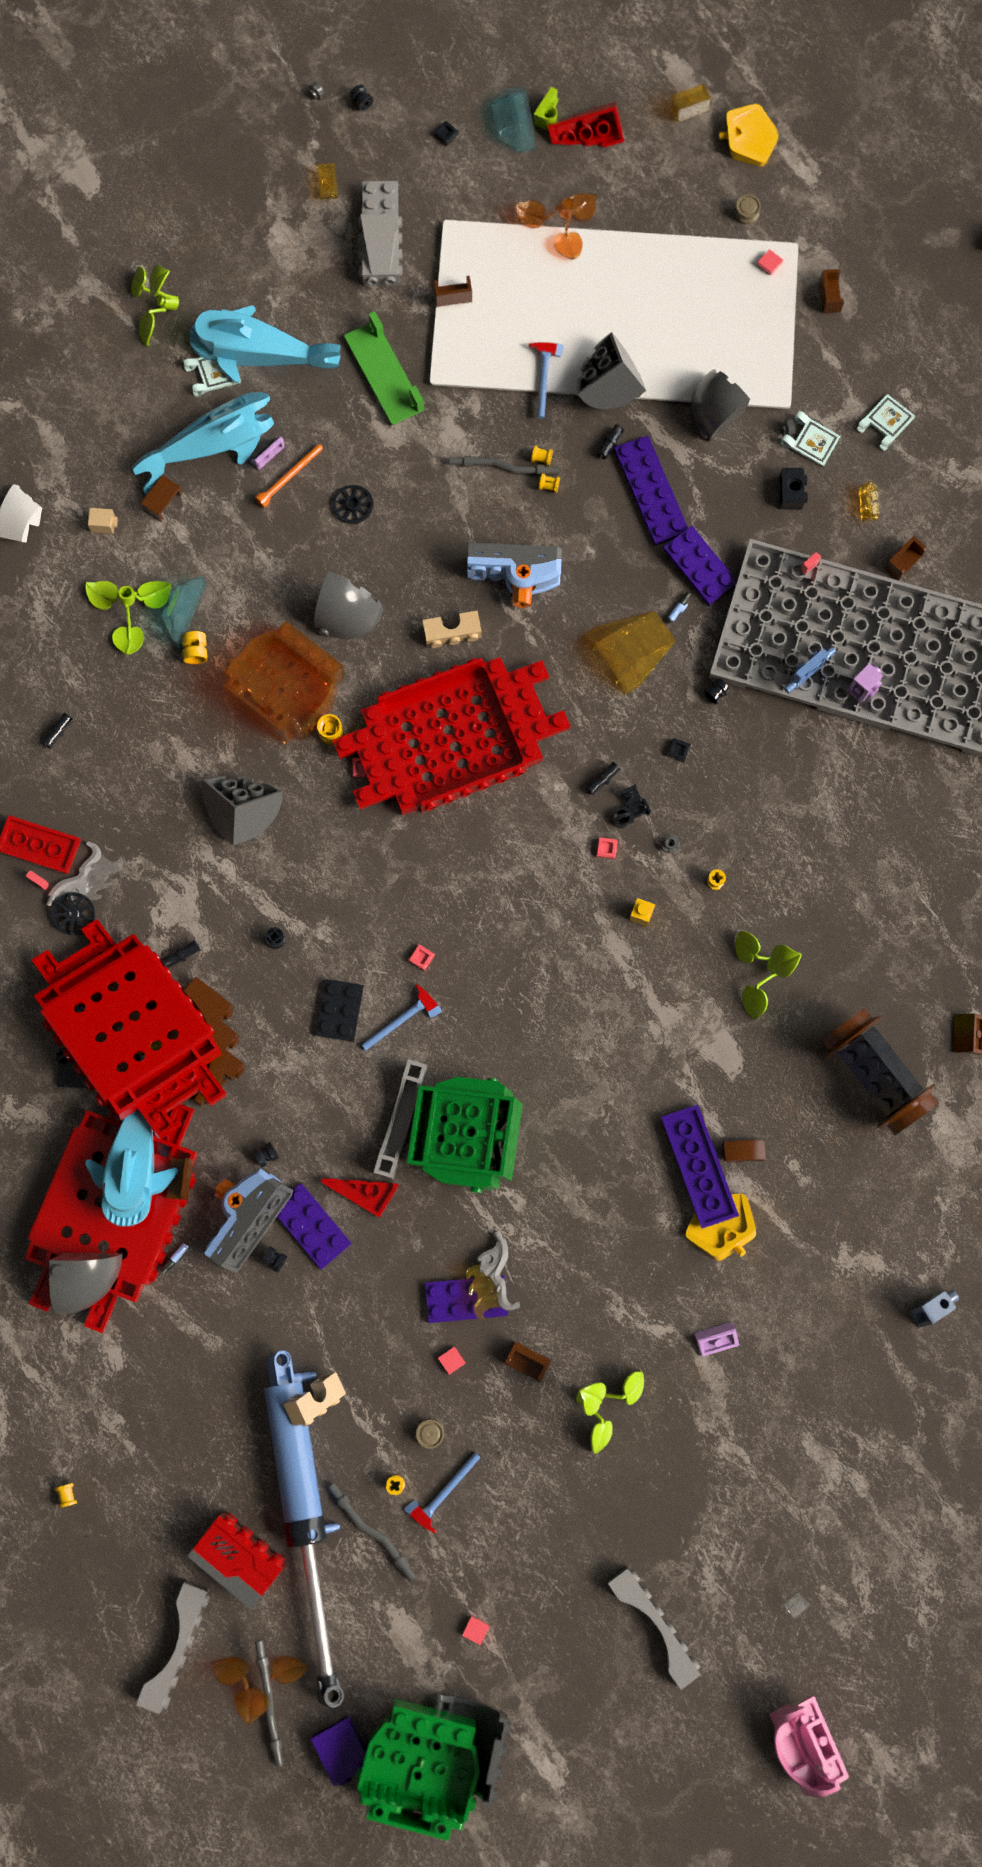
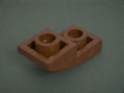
M742 1140L722 1143L724 1162L742 1163L744 1161L766 1160L764 1140Z

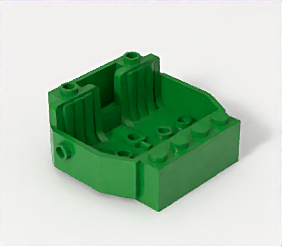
M455 1077L436 1083L435 1087L419 1085L407 1164L422 1168L423 1171L448 1186L470 1188V1192L482 1193V1190L499 1189L500 1180L512 1181L523 1103L513 1097L512 1091L493 1078L481 1080ZM447 1116V1121L443 1123L442 1117ZM471 1129L475 1130V1134L473 1136H469V1131ZM441 1135H444L445 1137L443 1142H439V1137ZM501 1141L504 1142L503 1149L500 1148V1147H501Z
M394 1698L390 1716L385 1715L370 1734L362 1766L357 1768L355 1780L358 1781L359 1803L366 1805V1819L446 1841L450 1839L452 1828L462 1830L464 1823L468 1820L470 1811L473 1812L475 1809L476 1798L473 1797L480 1774L474 1739L476 1730L475 1719ZM414 1737H419L420 1741L418 1743H414L412 1739ZM435 1742L440 1743V1747L437 1749L432 1746ZM417 1771L422 1773V1776L419 1778L414 1776Z

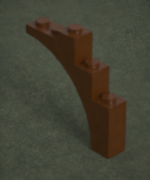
M196 976L184 992L196 1003L203 1013L206 1023H209L215 1032L213 1038L220 1048L221 1056L210 1062L209 1070L223 1087L227 1082V1076L234 1081L235 1078L239 1079L245 1072V1064L229 1052L230 1048L233 1050L237 1046L240 1036L223 1023L224 1020H228L234 1013V1006ZM199 1092L194 1100L202 1107L205 1104L208 1105Z

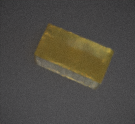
M705 84L672 95L670 109L677 123L709 111L711 96Z

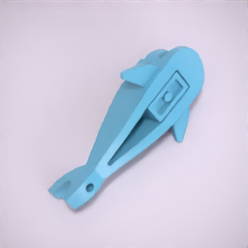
M254 306L234 311L224 309L221 311H205L198 316L189 335L194 352L204 359L218 361L220 370L235 383L240 382L237 365L276 366L309 364L320 368H336L339 366L341 345L320 343L309 346L279 329L251 317L256 310Z
M252 392L239 396L206 413L159 449L150 451L138 459L132 466L135 475L145 471L151 473L142 487L146 496L163 475L165 463L196 459L227 450H234L238 454L236 459L238 464H243L256 448L261 434L269 430L274 424L271 415L254 414L269 402V395L263 392Z
M139 1110L124 1118L110 1149L105 1167L89 1159L85 1162L95 1185L103 1189L102 1209L105 1218L118 1226H132L142 1222L149 1213L152 1195L165 1190L179 1173L177 1168L154 1173L153 1130Z

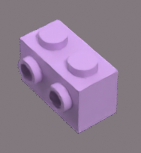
M868 663L854 678L847 692L860 703L868 696L872 698L882 684L880 680L883 675L880 669Z

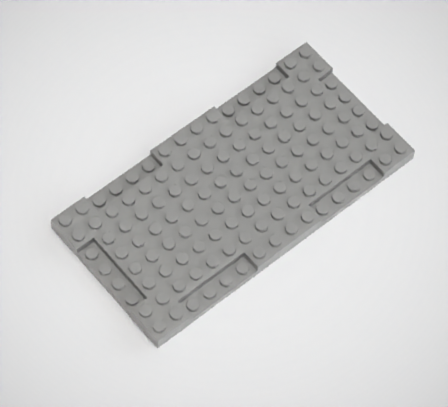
M750 539L709 679L716 680L719 678L726 684L740 688L750 687L817 707L816 710L885 730L895 729L962 749L961 752L982 757V604L824 559H820L819 563L804 575L801 572V567L810 555ZM830 647H833L836 653L817 672L789 694L784 690V687L793 679L794 670L801 663L805 665L809 661L808 658L815 651L819 653L823 648L827 651ZM870 663L872 666L880 669L883 675L880 680L882 684L872 698L868 696L860 703L847 691L854 678Z

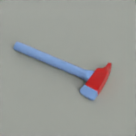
M535 342L530 343L529 348H533L538 354H541L542 360L537 418L544 419L550 356L561 357L564 346L558 343Z
M416 984V988L419 990L417 1002L361 1045L365 1050H368L418 1011L426 1009L429 1017L432 1018L442 1012L441 1008L422 987Z
M474 1452L425 1508L422 1509L417 1501L414 1500L404 1510L420 1525L436 1534L437 1531L432 1527L431 1517L433 1512L481 1457Z

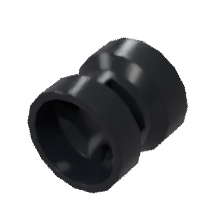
M363 84L356 85L350 91L351 99L357 102V107L361 111L368 109L373 104L374 98L370 93H367V89Z
M717 678L713 682V686L708 687L704 694L708 700L717 705L721 701V697L726 696L730 692V688L723 680Z
M272 927L265 933V940L270 948L276 950L285 945L286 938L281 929Z
M271 1142L266 1143L262 1149L257 1148L253 1150L261 1168L267 1166L268 1162L279 1159Z
M270 1246L264 1254L261 1264L264 1266L270 1265L273 1271L279 1273L288 1256L283 1253H277L276 1249Z

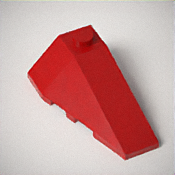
M616 101L548 125L552 144L609 147L625 142Z

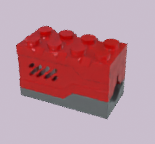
M224 1512L218 1516L187 1557L252 1610L287 1564L284 1562L285 1558L280 1553L275 1552L273 1554L268 1550L270 1546L263 1539L260 1538L257 1541L252 1536L254 1532L245 1525L244 1527L239 1526L236 1523L238 1519L230 1512L226 1514Z

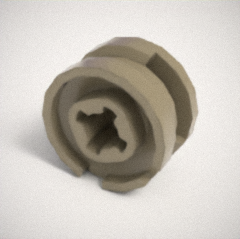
M746 194L737 200L735 217L740 223L752 224L758 219L761 209L759 199L754 195Z
M434 1419L423 1421L416 1431L418 1443L427 1449L438 1447L444 1438L443 1426Z

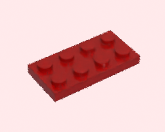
M8 815L0 836V853L68 875L81 839Z

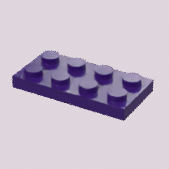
M693 526L663 547L665 553L708 606L736 586L737 580Z
M302 1183L293 1190L291 1198L277 1216L321 1270L352 1244Z
M489 1278L425 1283L429 1323L508 1316V1311L500 1307L498 1303L499 1291Z

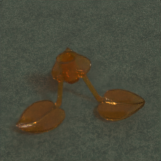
M583 193L565 198L561 206H556V209L547 216H545L546 209L543 204L534 200L516 203L515 209L520 221L529 228L541 227L543 220H547L558 211L560 217L566 220L565 234L559 233L555 237L554 247L560 255L575 260L581 254L583 242L577 232L568 233L570 218L572 215H575L581 221L592 219L596 211L597 195Z
M227 1657L214 1663V1676L220 1683L233 1685L239 1682L240 1679L243 1681L246 1691H241L235 1696L234 1706L241 1719L250 1726L256 1718L268 1709L270 1704L268 1696L260 1688L249 1690L246 1677L244 1676L248 1673L249 1666L243 1659ZM279 1657L271 1664V1671L274 1674L270 1676V1682L272 1683L273 1679L276 1678L280 1684L292 1683L306 1672L307 1665L294 1657Z

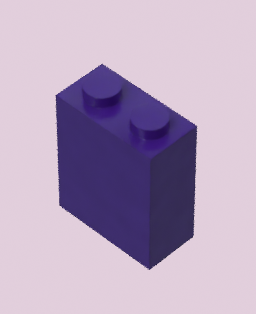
M350 1715L312 1736L311 1741L333 1786L337 1784L343 1786L351 1781V1776L355 1775L357 1768L362 1766L366 1747Z

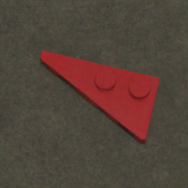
M323 1178L321 1180V1183L379 1218L399 1187L397 1183Z

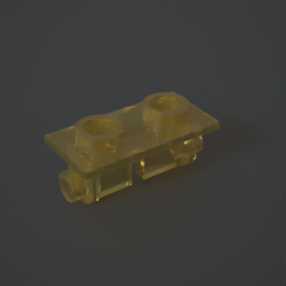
M871 480L859 487L862 522L868 518L876 521L880 516L879 504L873 503V501H878V487H876V484H871Z

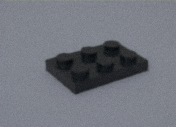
M326 979L316 1037L354 1043L364 985Z

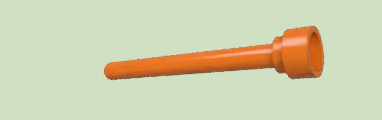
M316 445L266 492H259L254 497L258 505L265 508L270 503V497L322 451V445Z

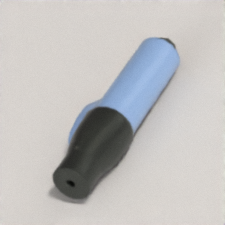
M686 592L667 617L668 623L674 622L679 613L685 610L688 605L687 602L691 597L690 593Z
M188 1241L182 1243L165 1262L160 1270L161 1272L166 1274L189 1248Z

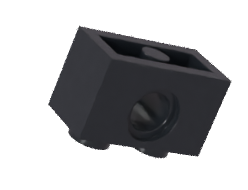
M782 468L779 475L780 509L802 510L804 503H807L808 493L805 492L804 487L807 486V475H804V468ZM790 487H796L798 490L793 491Z

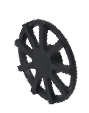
M359 485L345 486L333 498L334 513L344 523L359 524L369 518L373 511L374 502L372 495L367 489ZM354 488L353 496H349L346 489ZM361 489L365 493L358 498L356 497L357 490ZM342 491L347 497L346 500L337 498ZM366 496H369V499H370V502H369V503H361V502H360V501H362ZM336 502L345 504V506L336 509ZM370 506L368 512H365L361 507ZM347 509L348 511L344 517L338 513ZM359 511L364 516L358 519L356 512ZM351 512H353L355 520L347 519Z
M76 892L66 893L55 901L51 914L52 920L56 928L68 935L82 934V930L73 932L74 922H77L81 929L84 925L81 923L80 918L91 920L90 923L95 920V908L91 900L85 895ZM71 896L80 897L75 906L72 903ZM68 897L70 906L66 907L60 901ZM85 899L89 905L80 909L79 906L82 900ZM57 905L65 909V913H55ZM91 908L92 917L82 914L83 911ZM65 916L66 919L59 925L56 917ZM68 921L71 922L70 931L62 928Z

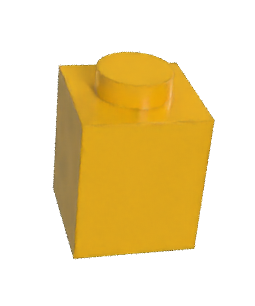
M637 898L629 920L647 927L655 904Z

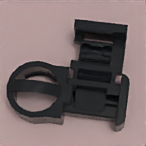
M636 784L620 791L621 797L625 798L627 803H625L626 806L616 809L613 813L612 822L618 828H625L634 823L635 818L646 813L650 815L651 813L646 799L642 798L640 801L641 797L636 789ZM624 812L623 814L614 818V816H616L617 813ZM626 816H628L629 818L628 822L625 824H619L616 822Z

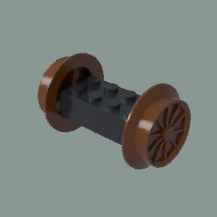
M864 1008L821 1040L828 1050L824 1059L826 1060L848 1044L838 1054L885 1115L888 1116L877 1127L887 1126L895 1136L939 1103L932 1094L935 1084L923 1090V1087L875 1026L861 1035V1033L882 1018V1016L872 1017Z

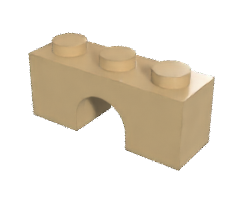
M478 610L460 613V624L455 629L445 628L441 617L423 620L427 647L438 648L443 644L456 645L460 641L468 640L473 642L482 638Z
M336 1372L323 1374L310 1384L314 1393L313 1398L310 1392L299 1393L283 1404L293 1426L302 1425L304 1427L313 1423V1418L323 1415L327 1412L326 1408L340 1402V1398L346 1393Z

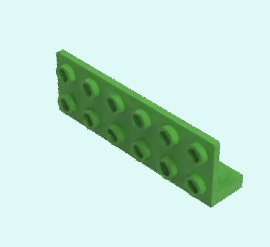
M376 312L369 313V322L366 325L345 334L344 337L391 425H395L423 412L424 400L417 387H412L384 336L383 325Z

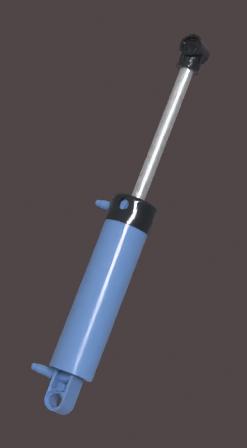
M277 1351L271 1353L267 1358L271 1387L264 1388L284 1519L283 1526L286 1546L288 1548L301 1547L321 1674L317 1677L319 1687L317 1700L323 1706L337 1707L342 1703L344 1693L339 1687L338 1675L333 1673L313 1544L326 1541V1533L339 1530L340 1524L332 1523L325 1525L309 1425L304 1427L302 1425L293 1426L283 1405L296 1394L304 1393L302 1381L316 1378V1373L293 1374L290 1354L286 1351ZM277 1356H280L282 1359L281 1365H278L276 1361ZM330 1691H332L333 1697H332V1699L329 1701V1700H328V1693H329Z

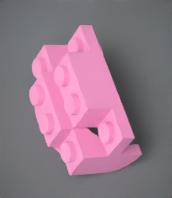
M809 1696L795 1705H784L770 1713L769 1715L775 1726L774 1742L777 1757L785 1772L801 1787L803 1794L811 1797H824L840 1790L839 1783L849 1778L815 1697Z

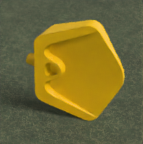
M758 104L728 111V131L719 132L720 140L729 139L731 157L737 161L764 166L778 140L776 127Z
M731 1194L739 1217L701 1229L697 1216L694 1213L686 1230L688 1241L716 1261L725 1259L735 1251L740 1257L745 1255L746 1251L742 1246L756 1236V1227L748 1199L744 1194Z

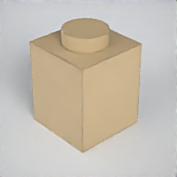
M90 508L88 526L91 532L113 534L114 527L116 528L118 523L117 516L114 515L113 510Z

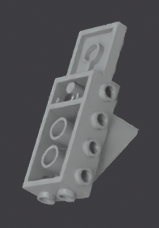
M362 181L363 210L361 217H359V228H362V233H359V245H362V250H359V261H362V266H359V277H363L364 286H399V277L403 276L402 265H399V260H402V249H399V244H402V233H399V228H402V216H398V181Z

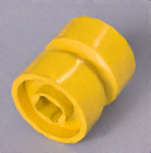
M191 631L182 634V646L185 648L183 649V661L185 663L201 664L208 660L207 649L204 648L207 645L205 633Z
M326 714L318 720L317 730L321 741L327 745H334L332 740L343 736L341 721L332 714Z

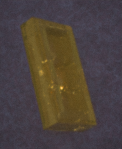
M335 163L317 164L321 200L338 198Z

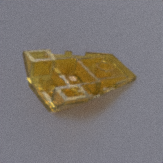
M656 611L603 624L584 635L593 651L598 650L616 675L615 682L625 695L642 685L647 676L676 642V639Z

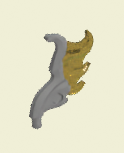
M500 1231L493 1234L497 1242L496 1246L483 1252L477 1258V1261L481 1262V1264L472 1266L466 1276V1279H469L471 1275L475 1277L469 1288V1296L473 1292L477 1293L478 1297L474 1304V1312L477 1318L485 1321L484 1312L490 1308H502L511 1311L520 1307L519 1302L513 1304L508 1302L505 1280L500 1277V1273L508 1259L507 1242Z

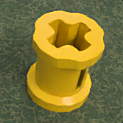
M535 445L531 462L538 461L549 466L553 449L544 450Z
M542 474L539 490L547 489L557 493L560 477L553 478Z
M718 869L711 871L707 878V885L712 890H719L726 880L725 873ZM715 876L717 877V880H720L719 883H716V881L713 880Z
M398 1475L391 1476L386 1482V1490L391 1495L400 1494L405 1486L403 1478ZM392 1480L394 1482H400L398 1486L399 1490H397L396 1488H394L393 1490L391 1489Z
M73 1483L55 1488L59 1496V1508L77 1503L72 1492Z

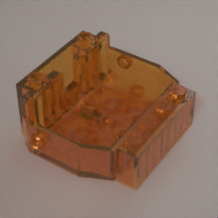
M285 621L277 631L272 629L253 638L236 658L234 657L230 660L228 667L224 671L227 681L223 684L228 699L284 744H287L293 736L299 741L306 739L317 728L318 720L331 711L339 688L338 683L344 678L345 670L339 661L289 622ZM290 663L295 664L292 668H289L288 665ZM307 674L309 675V677L307 679H303V675ZM278 690L284 691L282 694L277 693ZM245 693L247 696H249L260 709H258L255 705H253L242 695Z

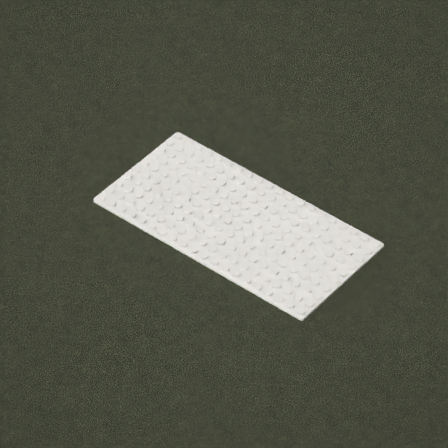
M445 220L443 222L438 286L466 283V276L470 275L472 302L437 307L436 304L430 384L436 386L539 392L541 354H538L535 349L529 348V344L549 342L562 344L564 348L561 357L550 356L546 393L578 395L577 378L581 377L582 371L580 369L587 357L590 359L596 351L594 347L612 332L632 359L646 388V391L635 399L691 403L692 394L698 382L712 369H716V373L719 371L725 373L729 377L727 380L731 384L736 383L750 398L748 406L789 409L792 395L798 244ZM769 249L783 259V263L772 275L757 265L758 261Z

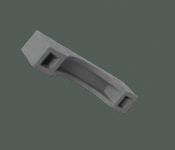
M409 1059L407 1061L391 1121L373 1172L375 1175L394 1180L415 1111L419 1085L422 1086L427 1071L426 1064Z
M626 1566L610 1578L607 1583L621 1602L640 1609L658 1626L666 1645L667 1670L682 1690L701 1675L698 1671L701 1667L694 1657L690 1659L686 1654V1651L689 1649L682 1639L678 1641L673 1634L676 1633V1630L671 1623L664 1622L661 1617L664 1613L658 1604L653 1606L649 1600L652 1596L645 1586L643 1588L640 1587L637 1582L640 1578L634 1569L629 1571Z
M187 1580L183 1583L176 1601L180 1622L176 1649L165 1668L144 1684L136 1705L160 1714L163 1709H167L171 1697L168 1696L171 1688L175 1689L179 1679L176 1674L179 1668H183L187 1656H184L186 1648L191 1647L195 1638L192 1635L195 1627H199L203 1616L200 1615L202 1607L206 1608L209 1602L208 1588Z

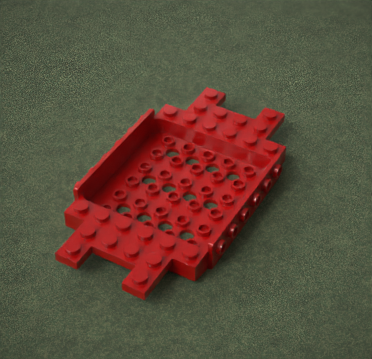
M501 657L483 663L482 658H473L468 660L466 664L461 666L454 665L443 673L439 671L427 679L420 678L416 680L414 684L402 685L393 692L386 691L381 693L380 697H377L378 704L361 710L366 728L332 740L339 759L358 753L370 785L353 791L359 809L362 810L395 797L402 815L421 810V812L430 811L461 797H467L474 792L485 790L492 785L503 783L510 778L521 776L527 772V768L542 762L543 756L537 742L571 729L564 710L546 717L533 685L549 679V674L543 660L507 673ZM473 696H480L482 702L479 705H474L471 702V698ZM439 709H445L447 716L439 718L436 712ZM481 712H486L489 718L487 721L482 722L478 719V715ZM405 722L412 724V729L408 732L403 731L401 728ZM445 726H452L454 732L451 735H446L443 732ZM493 729L496 735L493 738H487L485 731ZM411 739H417L419 746L411 748L408 742ZM453 742H458L461 745V749L454 752L450 749V745ZM494 746H501L503 752L500 755L493 754L492 748ZM417 756H424L426 758L425 764H416L415 759ZM458 760H467V767L459 768L457 766ZM430 772L433 775V779L430 782H425L422 779L424 773Z
M96 919L81 929L90 944L60 963H57L49 950L31 959L34 966L49 985L34 995V998L42 1009L40 1011L44 1019L42 1025L47 1032L51 1031L54 1034L52 1038L56 1045L64 1048L63 1054L66 1059L74 1062L75 1066L73 1068L78 1076H84L86 1079L84 1084L89 1091L93 1090L96 1093L95 1099L100 1106L104 1105L107 1110L112 1107L120 1120L139 1110L159 1140L177 1129L167 1112L198 1092L201 1093L210 1107L227 1096L225 1090L206 1066L221 1056V1051L214 1041L213 1034L215 1032L213 1028L203 1020L204 1017L201 1012L192 1005L193 1002L190 997L183 993L178 981H174L171 977L169 969L162 965L157 953L153 952L148 945L144 946L135 934L116 944L99 920ZM133 972L136 977L132 981H127L124 979L125 974ZM110 983H117L119 988L111 992L108 990V985ZM95 993H100L102 999L99 1002H93L91 996ZM149 1001L157 1003V1007L154 1010L146 1008V1004ZM77 1004H84L85 1010L77 1013L74 1011V1007ZM132 1012L140 1013V1018L132 1021L129 1019V1015ZM120 1022L124 1025L123 1029L118 1032L112 1029L113 1024ZM172 1030L179 1033V1036L174 1040L167 1037V1034ZM104 1033L107 1035V1038L104 1042H97L95 1040L96 1035ZM154 1041L162 1043V1047L159 1050L151 1049L150 1046ZM137 1052L145 1054V1058L142 1061L134 1060V1055ZM120 1063L128 1065V1069L125 1072L117 1070V1066Z
M182 1104L175 1107L170 1119L177 1129L161 1140L153 1131L154 1173L171 1169L172 1158H190L194 1165L198 1153L181 1147L195 1112L194 1109ZM112 1107L107 1118L87 1110L79 1128L75 1127L71 1132L67 1147L61 1155L59 1166L53 1174L51 1185L45 1193L43 1204L37 1212L35 1223L31 1226L28 1237L31 1242L24 1258L44 1267L29 1305L49 1312L52 1305L49 1288V1260L62 1253H117L118 1249L125 1248L128 1251V1255L125 1259H122L117 1279L110 1288V1291L100 1301L91 1306L84 1327L100 1333H104L119 1296L137 1303L144 1285H150L151 1282H155L158 1276L157 1267L159 1263H163L166 1256L164 1252L166 1245H170L174 1236L172 1234L174 1226L177 1227L180 1222L181 1215L179 1213L181 1208H185L188 1202L187 1200L168 1199L167 1186L161 1193L152 1195L149 1213L142 1222L132 1226H118L105 1218L102 1207H98L95 1203L97 1197L103 1196V1189L95 1185L85 1162L88 1159L93 1161V1155L96 1152H102L104 1159L98 1164L103 1167L106 1165L110 1149L123 1122ZM193 1172L191 1173L189 1189H193L196 1183L195 1173ZM80 1189L88 1191L87 1199H78L77 1193ZM66 1226L71 1227L73 1231L69 1238L62 1236V1229ZM87 1233L90 1235L91 1241L88 1245L81 1244L80 1237L82 1234ZM105 1240L109 1243V1249L106 1252H101L98 1249V1245L101 1241Z

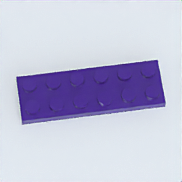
M647 435L614 447V452L654 545L673 540L687 530L688 526L649 436Z
M695 1105L661 1117L701 1229L739 1217L699 1106Z

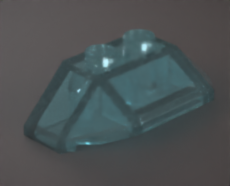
M523 86L505 89L491 103L497 135L518 153L535 150L533 121L526 90Z
M204 576L196 577L178 585L170 595L168 608L166 607L163 611L162 618L177 649H180L182 645V634L188 631L206 588L207 582Z

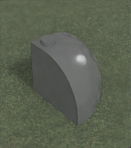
M612 332L594 347L596 351L590 359L586 358L580 369L582 371L581 377L577 378L576 385L577 394L586 404L604 410L622 407L635 398L640 397L646 391L635 364Z
M712 369L701 378L691 398L693 419L699 427L702 437L707 438L709 441L743 416L750 401L747 394L736 383L731 384L727 380L729 377L721 371L716 373V369Z
M328 571L316 605L314 619L316 631L322 636L328 637L329 635L339 639L361 637L378 624L384 608L380 601L377 599L374 601L371 598L372 594L360 586L358 589L350 583L351 580Z
M216 776L202 780L203 800L208 816L216 830L233 846L253 839L265 831L274 821L281 807L283 791L265 781L261 784L254 782L253 778L238 776L237 779H226V776Z
M62 1253L49 1260L50 1298L55 1313L57 1315L77 1313L100 1301L110 1291L119 1275L122 1253Z

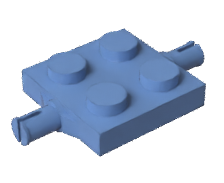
M830 647L827 651L824 648L819 653L815 651L808 658L809 661L805 665L801 663L794 670L793 679L784 687V690L789 694L793 689L796 690L836 653L835 649Z

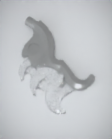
M88 841L86 844L92 849V854L79 868V875L57 883L48 894L49 898L46 906L53 908L56 899L71 892L81 893L90 900H99L103 896L101 894L96 895V891L109 888L113 884V882H106V879L122 869L124 864L122 857L119 856L118 861L111 862L101 854V850L96 844ZM71 896L72 902H78L79 896Z

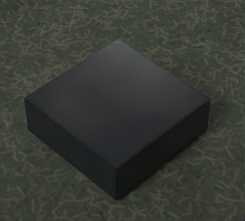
M447 121L434 132V136L446 146L459 135V131Z
M673 738L667 757L684 763L691 744Z

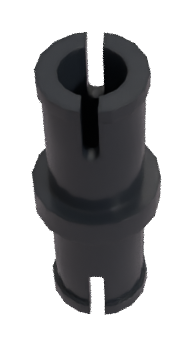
M615 424L609 435L603 439V444L596 452L598 457L603 453L602 460H606L611 450L617 446L618 439L624 433L622 426L618 430L620 425Z
M63 713L56 724L50 727L51 730L41 743L47 748L52 749V746L59 737H63L64 731L73 721V718L67 713Z
M612 761L585 788L594 796L604 785L610 783L609 780L621 771L620 767Z
M193 940V942L182 948H176L175 952L161 960L164 966L169 969L181 961L185 962L186 958L201 951L196 940Z

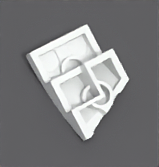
M12 485L1 505L0 537L26 543L29 524L39 526L42 507L33 502L32 498L25 494L18 485Z

